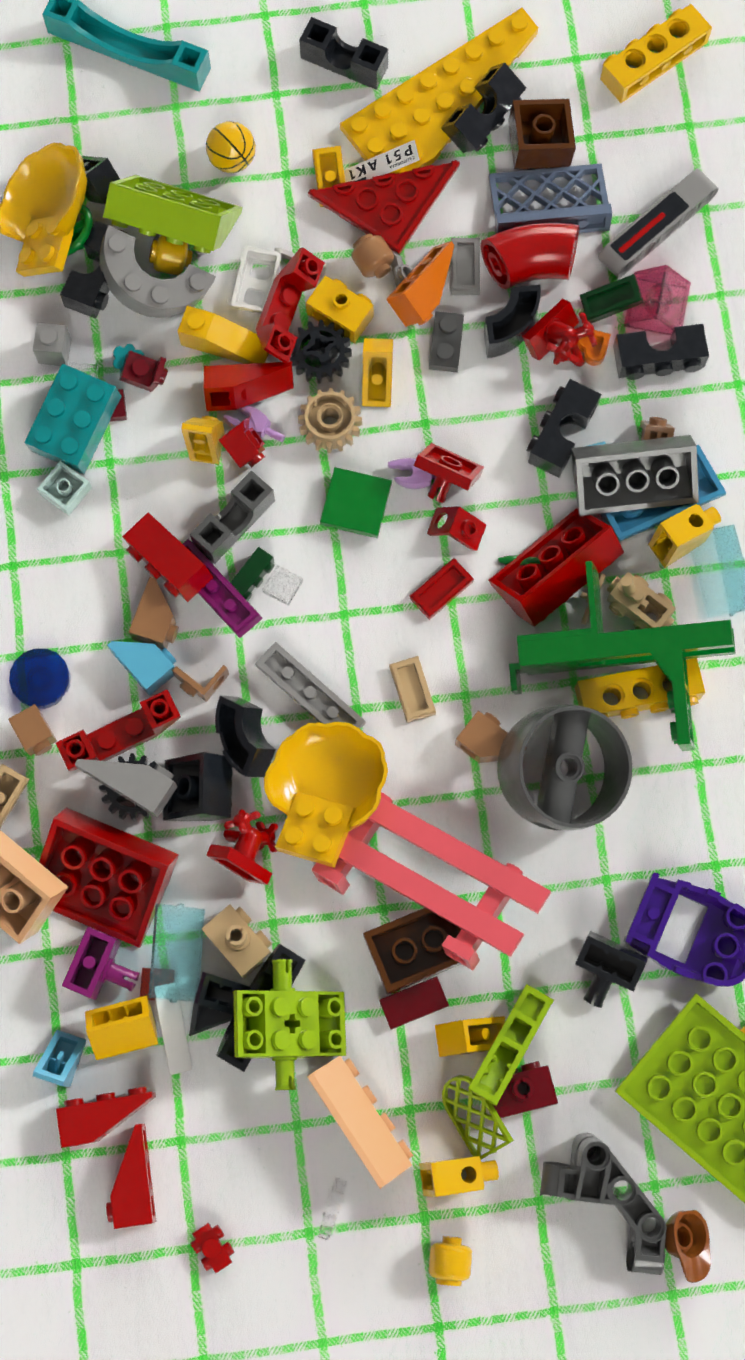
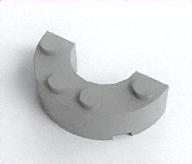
M108 225L100 247L101 272L104 274L108 283L107 287L111 293L132 311L155 318L172 317L173 315L185 312L187 305L191 307L196 306L213 284L216 276L191 264L188 265L184 273L172 279L162 280L151 277L141 269L136 261L134 253L136 238Z

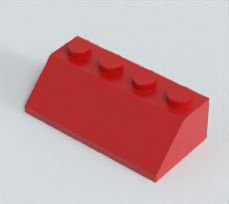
M577 507L488 581L520 618L535 627L587 584L586 561H592L598 573H600L620 557L624 550L612 526L592 515L579 516ZM528 557H536L541 563L520 565Z

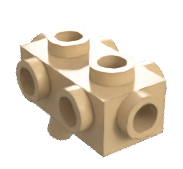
M627 572L622 578L617 576L607 588V591L610 593L607 601L610 603L609 609L618 617L623 618L625 615L634 621V629L671 626L675 620L671 616L676 608L672 606V601L662 593L657 594L648 587L647 581L637 574L633 576ZM654 613L656 615V621L652 620L646 614Z

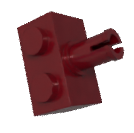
M539 1061L521 1065L522 1072L513 1074L496 1106L493 1105L500 1118L558 1104L548 1065L540 1067Z

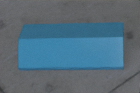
M698 444L699 503L602 513L601 516L606 524L612 526L620 542L659 525L664 520L695 504L702 506L725 496L726 491Z

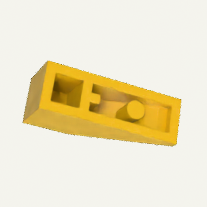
M186 306L178 328L181 346L243 364L266 363L269 353L262 349L256 333L215 313Z
M202 416V418L193 417L182 423L181 430L190 461L219 465L222 444L219 439L225 434L223 421H219V419L213 416Z

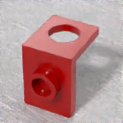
M459 506L438 507L435 510L427 534L430 536L449 535L470 550L477 551L486 524ZM447 514L445 524L438 528L439 520Z

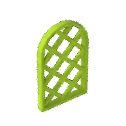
M464 1075L452 1077L444 1084L442 1102L472 1156H480V1159H483L513 1142V1138L492 1103L471 1091L461 1088V1081L471 1084L473 1079ZM449 1088L455 1091L454 1100L448 1098ZM460 1093L469 1096L468 1105L459 1102ZM473 1098L482 1102L481 1111L472 1107ZM459 1107L467 1110L466 1119L458 1116ZM472 1113L480 1116L479 1125L471 1122ZM485 1118L494 1122L493 1131L484 1127ZM470 1127L479 1130L478 1139L469 1136ZM483 1132L492 1136L491 1145L483 1142ZM497 1138L505 1141L496 1147ZM482 1147L490 1150L481 1155Z

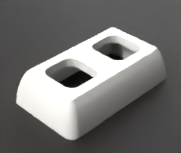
M249 246L243 249L231 300L233 307L262 313L273 281L278 274L281 253ZM254 264L270 267L269 276L266 280L250 276ZM248 290L264 293L263 302L260 306L244 302Z

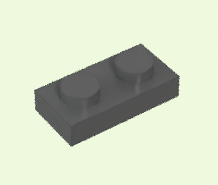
M435 311L429 370L458 373L464 314Z

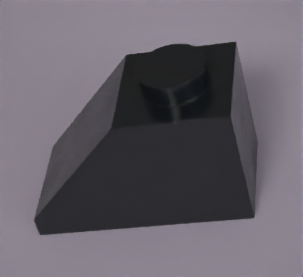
M81 156L87 177L85 197L92 203L105 205L110 182L120 180L108 158Z

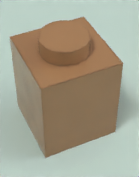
M35 704L8 719L23 748L30 756L34 754L39 756L52 749V744L57 742L43 714Z

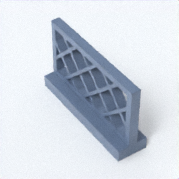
M602 163L489 174L496 225L495 234L515 227L540 223L579 225V233L610 231L612 207L611 203L609 204ZM596 174L597 180L590 186L581 178L584 175ZM564 177L570 182L564 188H561L552 181L555 178ZM528 180H536L541 183L535 191L524 184ZM507 182L513 187L506 194L497 188L496 183ZM574 185L586 191L579 199L568 192ZM546 188L557 193L552 201L540 195ZM518 190L529 196L523 204L512 198ZM592 195L600 200L601 204L588 205L585 201ZM564 198L574 205L572 207L560 208L556 204ZM534 200L545 206L543 210L534 211L528 207ZM506 203L517 209L513 213L501 214L500 209Z

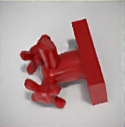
M562 298L522 338L531 356L539 361L551 351L554 352L553 363L555 365H558L560 361L565 362L569 360L574 365L581 367L585 364V360L579 349L578 342L580 339L588 336L592 347H595L597 340L594 337V326L587 320L586 314L581 312L579 316L583 325L574 329L579 324L578 318L571 303Z
M240 809L233 820L224 823L225 830L223 836L228 842L235 843L234 847L211 844L206 856L247 882L268 885L273 873L257 864L255 858L258 851L262 850L266 845H268L271 852H277L275 848V831L278 829V824L272 823L269 828H266L263 822L258 821L256 822V828H253L250 821L261 817L259 811L249 814L245 810ZM238 827L239 831L228 829Z

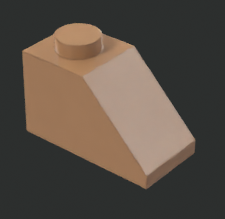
M149 577L129 629V634L133 640L142 643H153L160 649H167L169 642L174 643L179 627L176 626L175 618L156 579Z

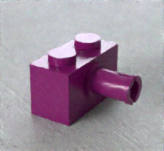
M87 927L62 983V987L97 1000L100 990L106 981L132 992L136 984L124 978L128 977L138 981L140 972H135L115 963L114 958L121 945V941Z

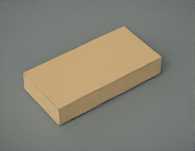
M416 656L389 664L406 722L409 723L436 715L419 657Z

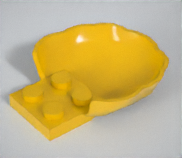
M53 142L44 146L38 152L28 155L19 164L5 188L4 196L0 203V233L23 242L16 272L23 277L62 272L73 237L74 225L85 200L87 185L83 158L74 146H65L62 143Z
M317 722L307 723L281 743L276 752L275 760L268 767L264 777V790L270 803L287 815L275 845L278 852L335 868L348 832L364 824L376 811L380 803L381 789L386 781L388 767L385 760V752L378 740L366 735L360 728L350 723L331 722L324 724Z

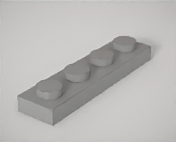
M277 642L255 663L259 670L318 722L324 724L346 722L360 729L366 724V721Z

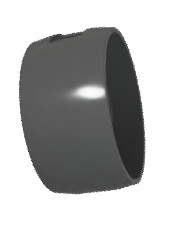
M580 705L550 706L528 714L510 729L503 740L498 755V780L506 801L525 820L539 827L551 830H580L604 821L620 807L628 793L632 780V756L623 733L604 714ZM553 715L536 805L529 795L524 782L523 755L531 734L545 719ZM587 729H589L602 751L604 779L599 795L592 806L582 815L571 820L577 783L585 771L582 756ZM563 760H565L568 764V772L566 775H564L560 769V765Z

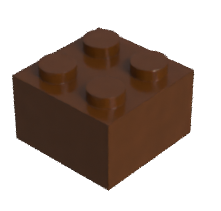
M513 100L508 122L514 169L571 166L576 145L570 100Z

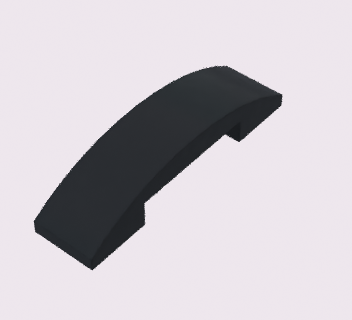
M278 944L257 973L248 990L270 991V989H273L272 960L292 959L293 985L306 960L283 945ZM233 1015L216 1056L240 1071L245 1072L251 1059L235 1057Z

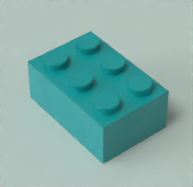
M62 363L24 443L32 452L57 463L61 461L71 469L85 474L122 396L116 386Z

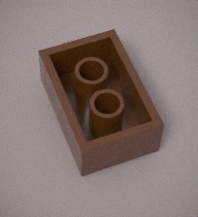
M426 908L363 933L364 940L387 995L461 965V963L447 956L442 947L446 937L450 935L456 939L461 928Z

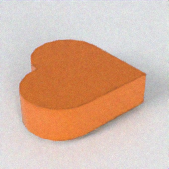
M594 330V337L597 340L595 347H592L588 336L579 340L578 346L587 364L597 366L604 361L611 334Z

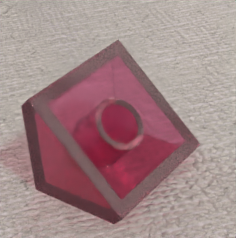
M668 265L634 272L644 303L626 311L624 327L672 335L674 327L683 326L691 282Z

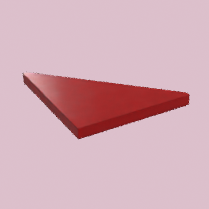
M454 160L451 163L414 168L412 171L397 174L394 172L375 176L372 179L357 182L350 181L317 190L310 189L308 197L365 234L370 233L373 236H382L389 248L400 255L459 168L460 162Z

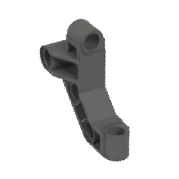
M588 1132L581 1133L573 1141L570 1165L559 1162H543L540 1196L550 1195L575 1201L614 1205L631 1226L626 1255L627 1271L655 1275L663 1273L666 1223L605 1143L594 1134ZM596 1146L595 1153L587 1157L588 1150ZM626 1181V1192L621 1196H615L613 1194V1187L616 1182ZM652 1217L655 1218V1228L650 1232H643L642 1223L644 1220Z

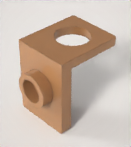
M223 665L204 688L177 666L172 670L175 678L182 682L179 687L191 697L197 694L206 702L229 676L228 668Z

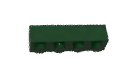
M258 547L230 582L247 601L251 598V592L254 588H258L262 584L264 575L266 573L269 574L275 566L274 557Z

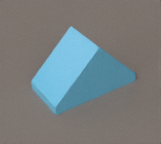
M56 1030L33 1071V1077L63 1087H70L82 1056L86 1039Z

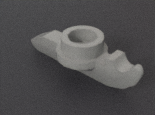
M392 251L394 260L391 266L397 288L412 270L408 265L403 264L402 257L396 251Z

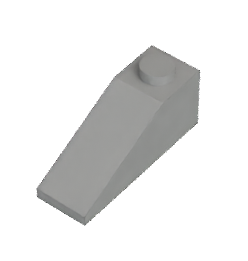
M78 759L75 763L80 771L158 818L177 788L176 783L172 780L174 775L159 765L155 770L149 765L85 759Z

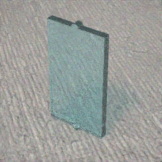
M735 525L714 528L706 542L690 552L707 618L726 614L734 616L736 612L745 611V562Z
M183 903L176 906L155 904L148 998L169 999L171 1003H176L178 1000L194 1002L200 982L203 931L201 928L204 927L205 909L185 907Z

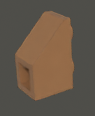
M478 710L456 738L455 745L478 763L498 761L501 745L508 732L499 726L501 724L500 721L492 714L486 712L484 715Z

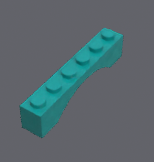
M49 0L42 13L49 34L200 92L211 70L208 50L183 40L161 41L132 33L104 19L79 0Z

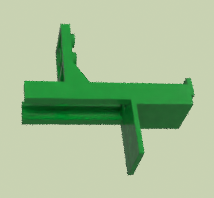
M586 561L591 628L517 636L519 663L509 664L511 691L515 695L522 694L521 673L535 675L656 662L671 682L673 688L672 691H667L668 707L671 710V714L675 713L676 722H670L671 739L674 741V744H678L682 751L695 750L686 659L736 654L731 619L604 633L599 573L592 561Z

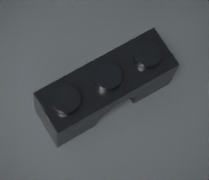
M310 18L299 39L301 59L377 90L388 69V48L362 38L358 47L351 46L340 39L337 34V27L316 18Z
M506 63L493 66L475 86V89L484 100L483 112H478L472 104L459 107L441 129L463 153L473 150L479 151L488 142L487 136L490 132L498 129L505 121L503 116L508 110H511L513 100H522L520 96L527 87Z
M95 220L90 235L84 243L88 258L100 263L101 242L108 225ZM100 264L95 271L87 274L71 270L60 293L64 307L95 319L99 311H103L106 308L109 299V288L107 287L108 283L104 274L101 272Z
M695 324L674 327L670 337L671 348L665 351L656 350L649 345L646 331L616 334L613 349L618 378L627 377L629 380H636L649 374L666 376L673 373V371L685 370V372L691 373L701 370L705 367L709 358L704 325Z
M569 379L565 388L560 386L553 399L556 406L552 412L546 411L540 423V427L543 428L539 437L534 435L526 451L530 452L528 463L560 478L572 455L571 448L575 447L574 442L562 436L560 428L566 424H575L586 429L602 394L572 379Z

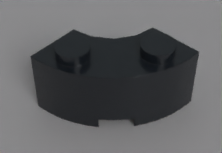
M540 285L511 287L510 298L506 307L497 314L485 318L484 339L487 358L506 354L524 341L522 336L534 326L541 296Z
M220 695L216 708L215 728L216 733L220 734L224 748L222 752L225 758L235 770L245 777H265L276 749L266 741L262 733L261 716L263 709L240 697Z

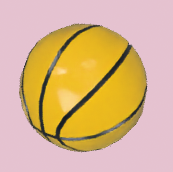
M226 121L219 123L209 132L206 140V152L213 166L222 172L236 173L243 171L251 164L255 156L256 144L251 131L239 122Z

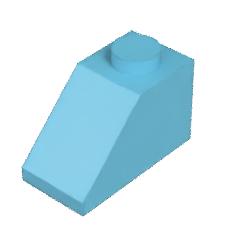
M111 641L107 644L111 653L149 696L174 676L172 670L175 666L173 664L177 661L166 648L160 650L153 643Z

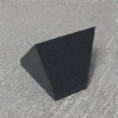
M202 972L193 1004L189 1036L231 1021L234 1015L233 991L248 990L249 986Z

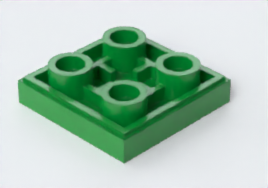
M334 467L320 525L378 538L392 480Z

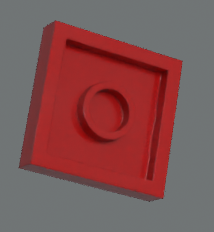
M430 443L418 454L413 465L436 476L427 495L431 499L437 496L436 501L442 503L446 501L451 484L468 491L480 478L484 466L433 443Z

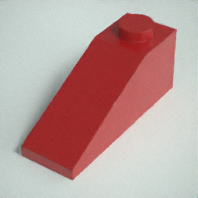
M136 1124L134 1126L110 1195L111 1202L106 1203L107 1219L109 1223L113 1222L114 1229L157 1222L145 1124Z

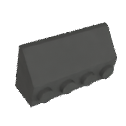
M691 435L571 448L573 478L579 516L699 503L697 445Z

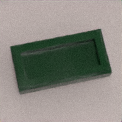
M634 274L580 295L584 312L590 323L644 303L637 278Z

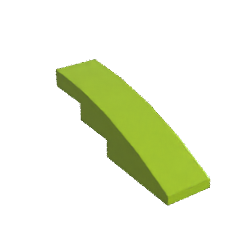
M526 984L468 1087L469 1091L493 1105H497L554 999Z

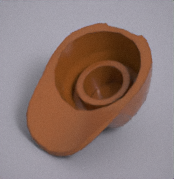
M696 1210L678 1211L666 1222L665 1249L669 1254L679 1258L685 1278L690 1283L703 1280L708 1275L711 1267L708 1226L706 1220Z

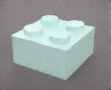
M59 461L37 490L42 497L69 516L92 487L88 480Z

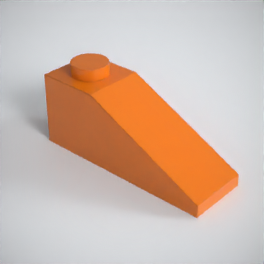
M452 241L433 247L387 297L386 300L405 327L417 323L418 325H423L433 317V310L440 304L455 246Z

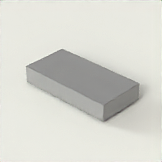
M451 238L455 245L451 258V295H480V238Z

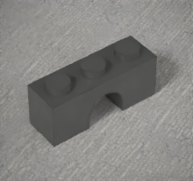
M250 471L231 491V499L226 507L216 516L210 513L190 534L192 543L210 561L216 564L275 502L274 490L253 471Z

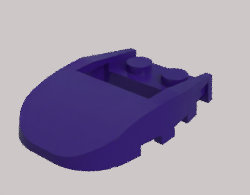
M653 873L650 876L648 885L623 942L662 968L686 978L720 987H729L742 982L745 979V908L737 903L733 904L720 896L721 893L713 889L701 888L679 879L673 882L658 878L660 874ZM678 895L707 907L685 963L656 951Z

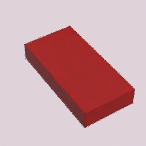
M453 558L411 594L410 600L430 620L474 582V578Z

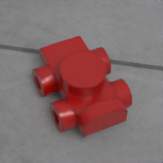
M207 1223L192 1233L195 1240L190 1244L196 1254L202 1251L205 1257L201 1259V1263L207 1271L213 1268L214 1272L217 1273L232 1263L229 1256L235 1252L229 1242L223 1245L219 1239L225 1235L219 1225L212 1228Z

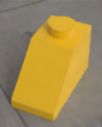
M364 338L362 406L391 407L393 339Z
M505 1016L466 1019L435 1025L439 1057L489 1051L505 1023Z

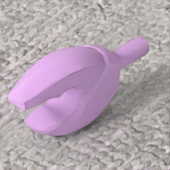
M251 406L238 409L245 416H250L249 429L253 427L260 438L268 435L280 442L284 441L285 435L270 428L271 422L263 412ZM225 414L223 416L225 423L232 429L241 423L238 419L232 418L229 415Z
M402 458L388 462L389 468L411 471L412 475L409 477L394 478L397 484L408 489H421L431 486V480H434L436 477L413 466L416 461L414 458Z

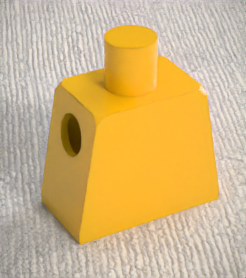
M695 504L661 522L648 545L664 568L705 543L714 526L721 522V516L714 507L703 511L700 505Z
M480 1156L419 1163L423 1196L427 1197L484 1190V1182L499 1179L497 1162L495 1160L481 1162ZM463 1169L466 1171L465 1180L461 1176Z

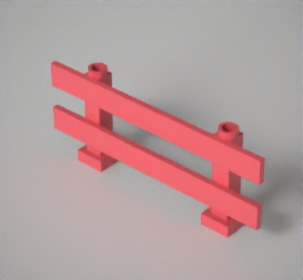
M382 792L376 811L364 824L348 832L335 868L316 863L312 868V872L318 881L344 895L350 886L346 876L351 868L354 867L461 928L456 939L448 935L442 947L447 956L471 970H474L480 961L476 951L482 941L511 957L524 937L522 932L497 919L509 899L538 914L551 894L549 889L523 876V872L511 863L501 864L392 803V799ZM381 826L489 886L477 906L472 905L368 846L378 828Z

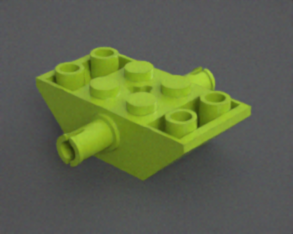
M292 959L272 960L273 989H270V991H233L235 1057L244 1059L272 1058V1061H275V1090H296L294 1060H297V1058L346 1056L344 992L295 991V988H292Z

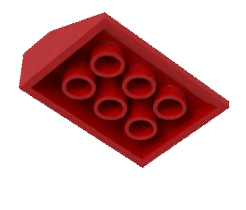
M66 807L53 818L39 863L68 886V889L53 909L54 912L140 948L170 882L179 854Z

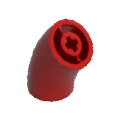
M540 223L499 232L481 241L480 247L484 264L493 280L505 290L524 282L539 279L569 280L575 260L579 225Z

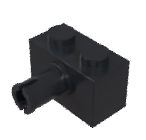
M590 931L575 965L595 974L583 999L591 1004L597 992L598 996L594 1006L602 1008L612 983H616L634 992L648 957Z

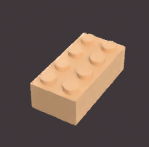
M0 830V928L21 944L38 933L68 889V886Z

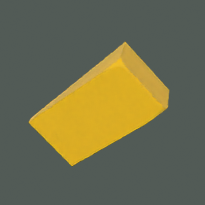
M341 146L312 149L317 189L345 183Z

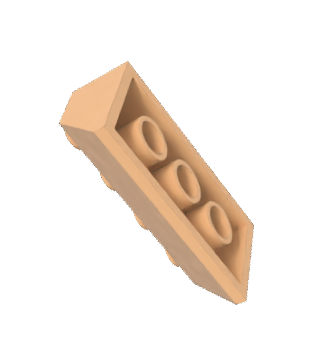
M339 1056L307 1077L381 1189L412 1166L409 1159L414 1155L403 1139L397 1143L391 1134L395 1126L385 1112L379 1115L373 1104L377 1102V1099L368 1085L361 1088L355 1079L360 1073L350 1058L343 1061L342 1057Z

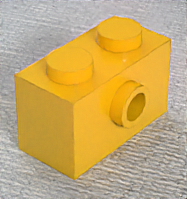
M324 276L306 301V312L308 316L318 322L323 320L326 327L331 322H334L335 331L343 328L344 338L349 337L350 341L355 344L374 317V305L365 295L355 294L348 290V287L338 279L332 280Z
M147 996L85 1011L86 1033L96 1060L158 1045L156 1022Z

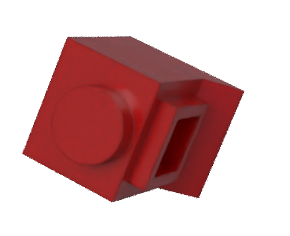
M250 416L219 439L220 443L240 468L247 463L252 468L265 457L262 453L265 450L263 447L265 443L253 427L249 429Z

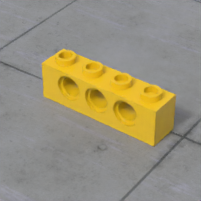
M689 4L682 10L679 8L661 25L658 23L652 26L645 36L639 40L634 39L629 42L622 52L617 55H610L602 65L600 80L617 100L622 103L706 45L712 26L692 4Z
M697 658L686 660L691 706L698 704V700L706 693ZM658 665L577 681L575 686L578 705L594 709L608 718L621 715V719H628L638 716L639 711L650 709L651 713H658L669 709L667 692L663 688V682L669 680ZM641 687L645 689L648 697L646 699H638L633 694V688ZM613 693L618 699V704H607L603 699V694Z

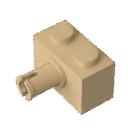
M229 904L201 929L241 977L245 979L268 959L271 954L268 947L272 943L261 930L256 934L248 926L252 920L241 907L235 910Z

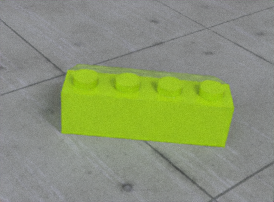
M133 175L110 182L103 217L112 220L111 224L114 226L128 228L130 225L139 228V233L155 237L156 234L166 236V241L172 244L183 245V242L194 245L193 249L196 251L211 253V251L221 248L241 215L243 207L143 176Z

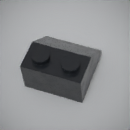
M201 752L165 760L164 768L174 775L172 780L176 783L177 788L163 808V821H216L231 818L233 771L231 764L224 755Z

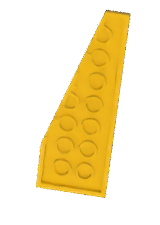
M520 8L341 122L340 130L364 161L415 140L420 160L391 173L395 172L397 174L412 171L414 168L433 164L441 155L444 147L452 141L441 127L457 108L472 104L476 110L479 108L484 100L475 89V86L491 67L506 63L509 67L516 58H519L538 34L539 27L526 11Z

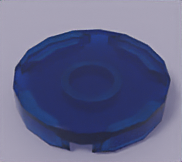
M32 649L24 652L14 661L9 677V684L13 694L23 704L29 707L35 704L39 709H46L58 704L65 693L68 692L71 681V673L67 663L58 653L49 649Z

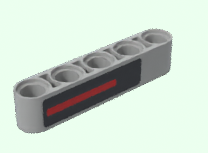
M698 168L695 169L601 250L598 259L617 278L624 276L708 204L717 194L719 188Z

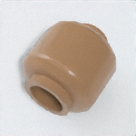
M369 233L359 238L353 244L354 250L351 257L364 277L376 276L379 279L391 271L390 265L394 260V254L382 236H373Z

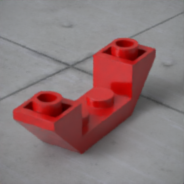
M303 247L299 248L274 279L256 327L262 349L285 364L289 362L298 338L288 330L302 292L316 287L325 262Z
M168 689L141 701V709L89 734L83 729L56 742L68 771L78 769L75 765L78 759L108 761L157 737L175 723L181 716Z

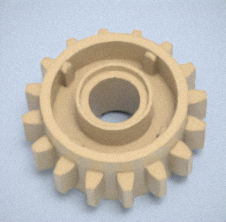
M329 388L327 392L317 390V395L314 397L309 395L307 397L308 404H301L300 406L303 415L298 416V424L302 425L299 427L300 434L307 435L306 443L308 445L314 443L317 451L323 448L327 449L328 453H331L332 449H338L341 452L346 444L352 446V437H359L360 429L357 426L362 425V417L358 416L361 414L360 406L353 407L355 404L354 397L347 398L345 391L341 390L338 393L334 392L333 388ZM326 417H334L337 419V422L328 425L323 420Z

